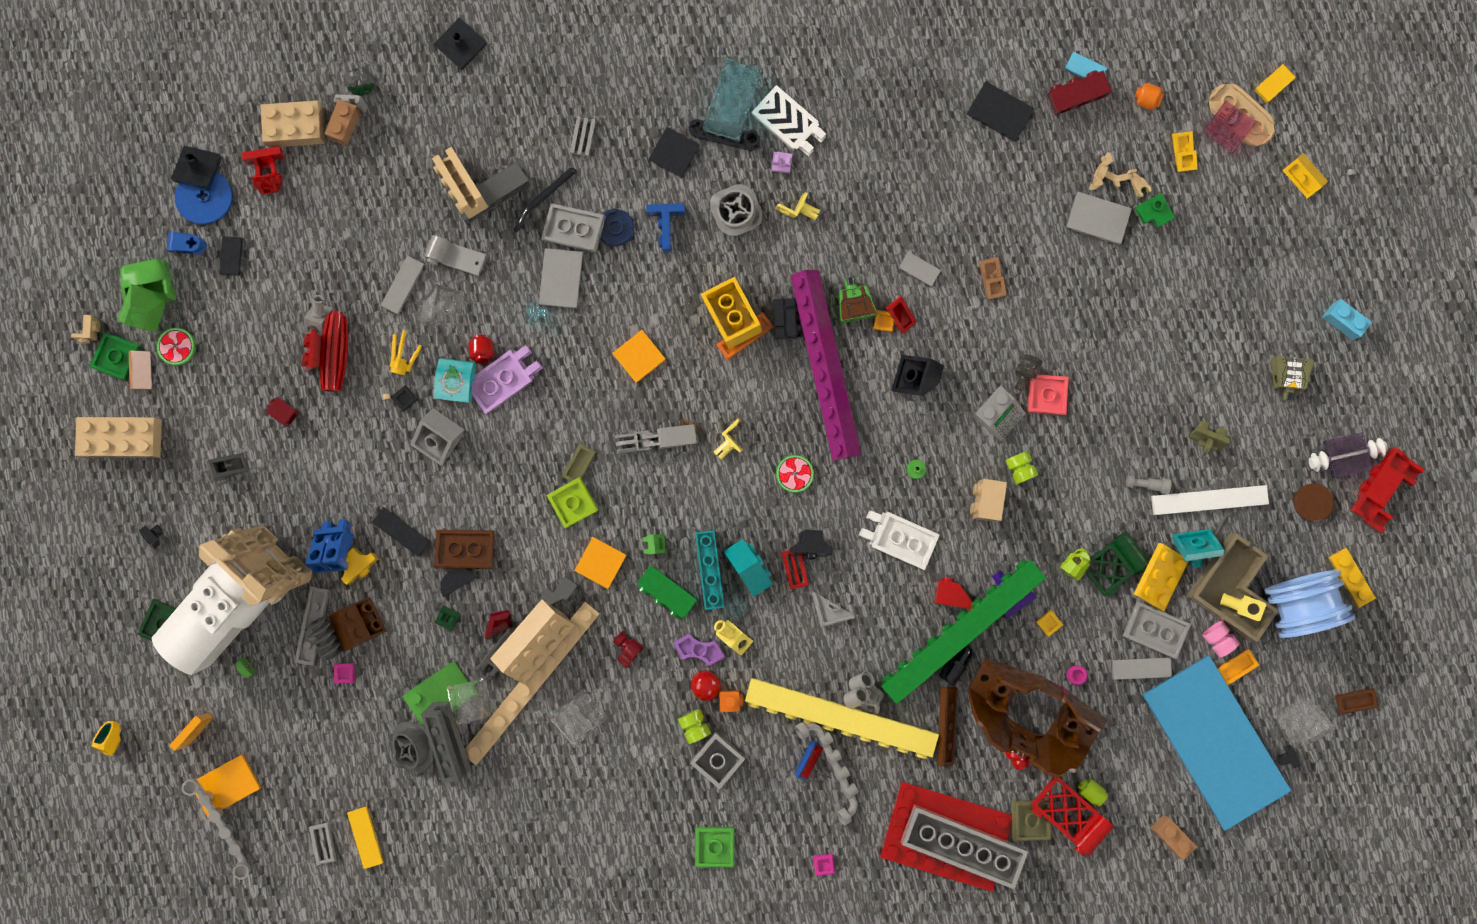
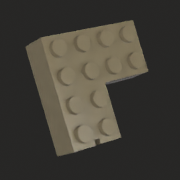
M1237 533L1229 534L1221 545L1224 549V556L1212 558L1186 597L1218 620L1224 621L1228 627L1248 641L1258 642L1279 611L1247 588L1268 558V555L1257 547L1250 546L1251 543ZM1226 593L1238 599L1244 598L1245 595L1266 603L1261 620L1256 621L1245 616L1239 617L1237 610L1220 605L1223 594ZM1250 604L1247 610L1250 614L1256 615L1259 613L1260 608L1257 604Z

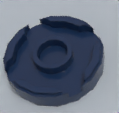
M611 209L604 212L603 215L606 218L600 239L609 246L618 247L625 245L634 235L633 219L627 212L620 209Z

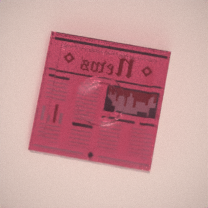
M1225 100L1202 133L1233 154L1257 121Z

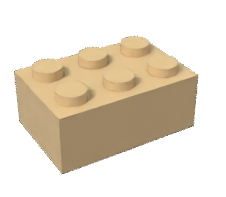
M319 101L261 104L262 142L269 148L325 144L323 106Z

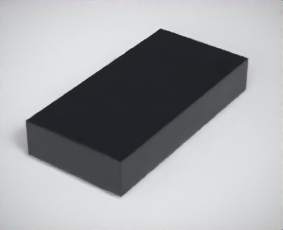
M222 236L220 275L240 276L243 238Z

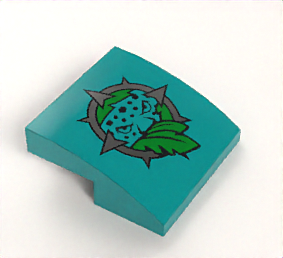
M440 358L435 375L434 398L471 402L472 382L475 381V362Z

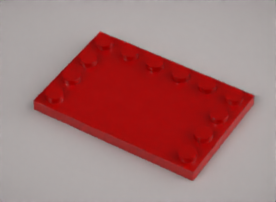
M901 781L880 858L993 892L994 881L901 844V838L914 804L1006 841L1008 840L1012 825V814Z

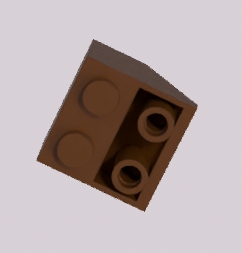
M370 597L341 608L328 617L344 651H348L387 632Z

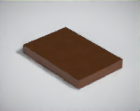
M436 530L434 568L493 569L495 531Z

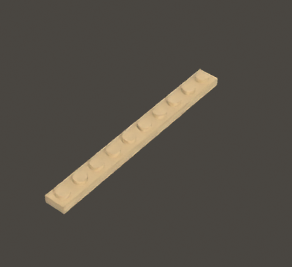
M586 602L582 604L570 619L575 625L570 633L565 636L557 648L551 652L544 663L538 667L525 684L519 682L465 748L467 759L475 765L482 760L599 616V612Z

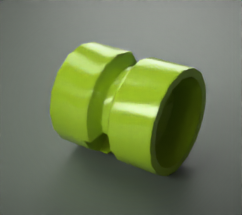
M1028 450L1005 460L1008 469L1014 470L1012 475L1016 485L1039 475L1036 467L1030 465L1032 458Z
M701 709L694 710L678 718L681 728L686 730L684 735L688 744L699 741L711 734L708 725L703 723L704 716Z

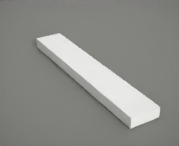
M1267 485L1151 496L1153 515L1269 504Z

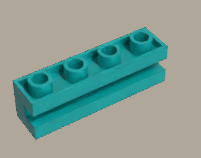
M715 531L697 532L695 536L705 610L724 608Z

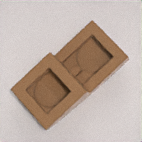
M999 257L978 261L987 299L1006 296Z

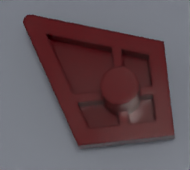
M510 610L490 614L485 631V639L512 627Z

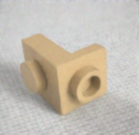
M84 315L82 334L72 333L71 338L77 339L78 343L90 344V340L97 341V332L101 329L100 321L95 316Z

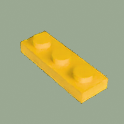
M1347 548L1328 557L1335 570L1341 571L1339 577L1344 580V586L1357 608L1376 599Z

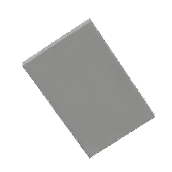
M1077 192L1066 228L1120 245L1132 208Z
M551 203L541 240L596 253L606 216Z
M545 248L539 305L577 309L583 252Z
M1137 601L1123 637L1177 660L1191 624Z

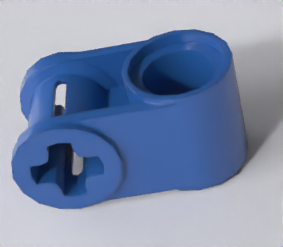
M169 231L166 251L172 253L178 251L181 254H202L206 250L207 245L202 238L193 234Z

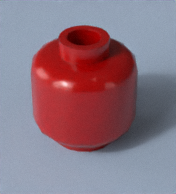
M479 334L475 335L468 342L470 359L475 361V363L486 364L494 357L493 341L489 337Z

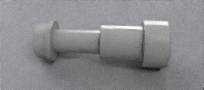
M1128 475L1126 487H1146L1147 490L1169 494L1171 479L1162 478L1158 480L1149 478L1144 480L1137 479L1134 475Z

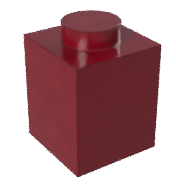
M279 397L272 399L267 405L268 409L265 411L286 427H289L300 413Z

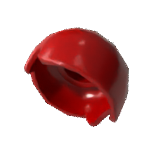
M708 670L698 671L693 675L690 682L693 694L703 701L713 700L719 695L721 690L720 679Z

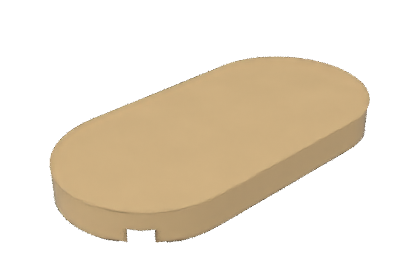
M1221 84L1213 90L1209 99L1211 112L1217 119H1221V122L1230 131L1235 133L1242 142L1249 146L1257 147L1266 144L1272 139L1275 132L1274 119L1240 86L1236 84ZM1236 109L1242 114L1234 125L1230 127L1225 124V121Z

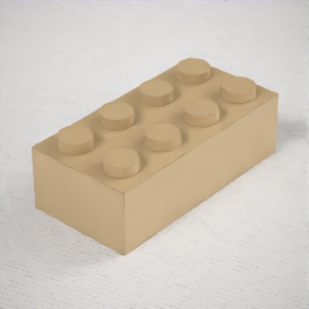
M76 417L75 456L160 458L162 420L142 417Z
M541 600L490 659L502 673L525 684L575 625L563 612L546 601Z

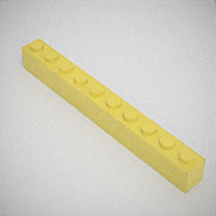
M751 678L745 698L750 707L759 709V706L766 707L767 712L777 714L778 711L786 713L785 717L793 720L799 717L804 719V723L807 724L816 722L822 724V728L830 731L836 728L841 730V734L852 737V734L860 736V740L871 742V739L879 741L878 745L883 747L896 746L897 751L908 754V751L916 752L915 756L927 759V756L933 757L939 736L935 732L855 708L850 709L845 705L755 678Z

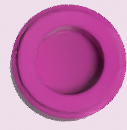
M1072 666L1067 671V679L1074 685H1081L1087 679V672L1081 666Z

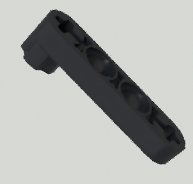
M700 119L692 120L689 124V133L695 138L748 151H755L760 146V136L755 130L745 131ZM696 124H699L700 128L705 130V126H709L707 136L704 135L702 130H698V133H695L692 127H696ZM712 129H719L721 134L719 137L713 138L710 135V131ZM731 133H736L739 139L737 142H731L728 136ZM742 135H744L743 144H740L742 141ZM753 137L755 138V143H749L747 140Z

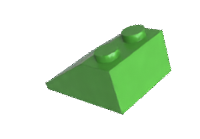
M453 661L402 697L419 722L424 725L421 713L432 702H450L451 708L454 709L475 694L476 691L455 661Z

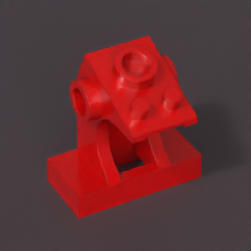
M278 146L242 152V160L246 164H254L256 176H251L254 188L258 189L261 195L280 192L282 178L277 172L276 160L285 158L284 151ZM271 168V174H262L263 169Z

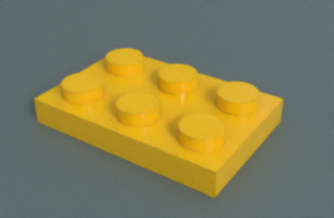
M1158 543L1133 595L1153 607L1165 611L1189 561H1185L1182 555L1168 546Z

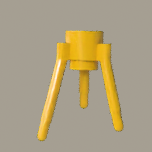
M405 330L402 331L397 358V335L393 334L390 372L404 376L406 371L410 372L412 364L422 348L421 345L417 347L408 364H406L407 360L401 359L406 336Z

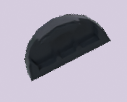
M453 569L449 571L441 581L440 591L442 596L449 595L477 577L467 569Z

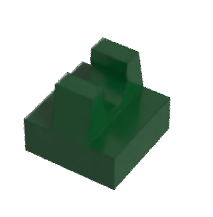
M443 605L434 623L453 631L461 613Z

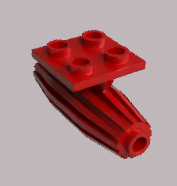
M332 310L331 314L326 315L321 336L315 333V329L312 328L304 336L303 348L307 349L302 356V366L305 367V372L319 367L322 391L341 392L347 366L349 340L346 315H343L342 311Z

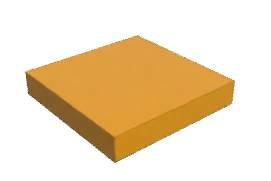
M643 330L612 353L635 383L639 382L666 360Z
M592 537L574 571L609 589L627 555Z
M209 713L195 716L169 747L174 751L188 747L214 717Z

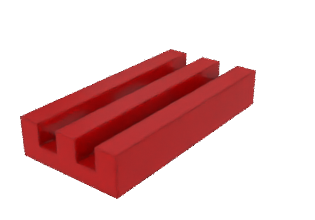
M790 550L781 552L790 590L808 586L809 583L802 556H798L804 580L803 583H800L795 558L790 556L796 584L793 585L786 555L790 554Z

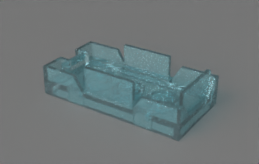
M725 58L711 106L708 108L703 123V131L740 141L761 77V67L751 64L748 66L738 63L737 60ZM715 109L714 115L710 116L712 110L714 111Z

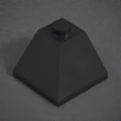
M901 355L891 391L924 396L939 384L944 365L931 358Z

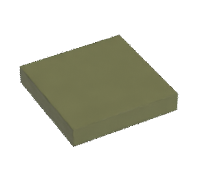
M1033 800L1012 801L1013 841L1051 840V822L1044 816L1039 818L1031 811L1033 806L1030 803ZM1041 800L1037 804L1041 809H1050L1049 800Z

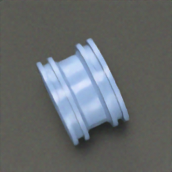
M1329 570L1301 576L1265 589V593L1271 595L1268 598V603H1276L1281 620L1277 621L1275 625L1277 628H1281V631L1278 632L1280 638L1296 637L1324 631L1351 622L1356 618L1354 613L1349 612L1352 610V605L1344 604L1342 601L1339 587L1344 585V580L1338 578L1341 575L1340 570Z

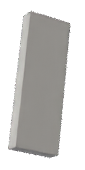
M407 255L381 306L399 315L425 264Z
M1170 657L1111 660L1113 680L1172 677Z

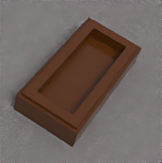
M1374 688L1335 695L1339 714L1378 708Z

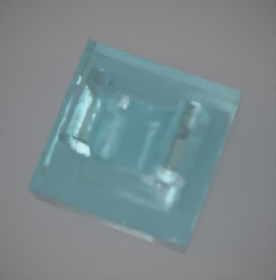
M530 302L526 305L527 325L536 324L538 318L547 316L546 308L538 309L537 302Z

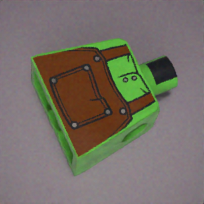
M855 277L844 279L846 289L839 291L840 324L875 317L877 312L867 287H857Z

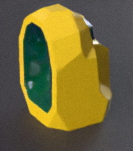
M108 721L102 725L95 735L91 747L100 753L112 757L121 741L120 724L115 721Z

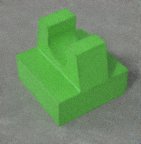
M664 534L647 535V537L642 538L643 542H648V549H644L645 554L666 553Z

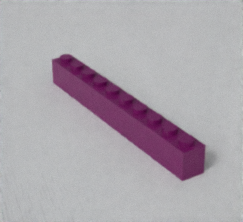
M803 270L790 276L833 461L848 459L861 455L821 277L819 270Z

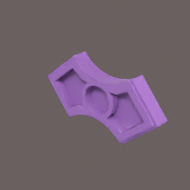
M689 633L673 642L682 660L696 657L703 660L708 666H711L726 657L716 640L707 643L700 642Z

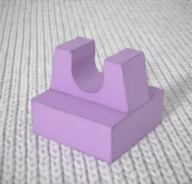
M774 152L771 171L790 174L792 154Z

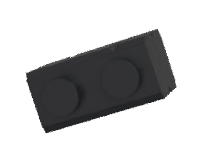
M796 298L773 299L774 340L797 339V334L801 333V323L797 322L796 315H799Z

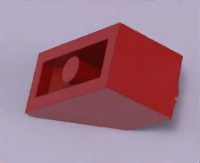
M943 577L942 580H937L934 603L967 609L972 608L971 599L959 583H954L953 578Z

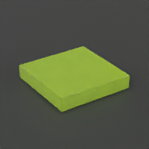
M581 476L546 495L565 529L599 510Z

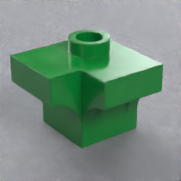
M1161 193L1134 208L1143 224L1151 222L1156 228L1175 218Z

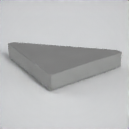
M336 94L333 100L337 103L338 99L356 105L363 113L368 109L367 104L359 95Z
M812 592L820 627L855 618V615Z

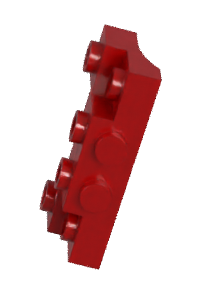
M1391 448L1382 463L1372 467L1367 481L1365 480L1360 485V491L1357 495L1358 499L1350 509V512L1362 519L1364 524L1377 533H1384L1385 529L1383 527L1388 520L1393 519V516L1381 508L1385 507L1401 481L1409 486H1414L1416 484L1414 480L1425 469L1413 462L1398 448Z

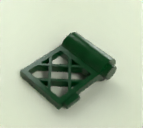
M1125 531L1090 557V563H1100L1099 573H1090L1088 569L1085 573L1103 596L1108 595L1110 597L1118 591L1117 586L1137 572L1140 574L1145 572L1150 560L1129 533ZM1111 548L1115 554L1114 562L1103 561L1104 553ZM1103 563L1114 564L1112 575L1101 574ZM1116 565L1125 566L1128 573L1123 577L1115 576ZM1101 577L1112 578L1111 586L1106 590L1100 585Z

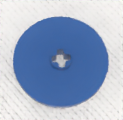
M216 172L210 190L179 183L175 191V204L179 213L186 220L200 225L211 224L224 217L229 211L233 200V192L229 182L218 172ZM202 193L208 195L205 197V200L199 198L203 195Z

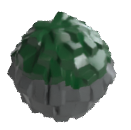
M366 67L347 71L344 86L352 94L363 96L371 93L375 82Z

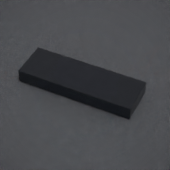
M385 507L382 508L372 522L418 557L430 543V540Z

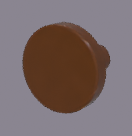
M1312 483L1304 485L1293 497L1296 513L1308 522L1326 519L1334 508L1332 493L1321 484Z

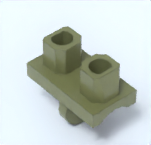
M1202 420L1191 433L1189 439L1197 441L1198 445L1203 447L1202 453L1208 454L1210 450L1214 452L1217 450L1222 451L1225 445H1228L1230 442V438H1227V430L1220 427L1215 432L1209 430V422Z

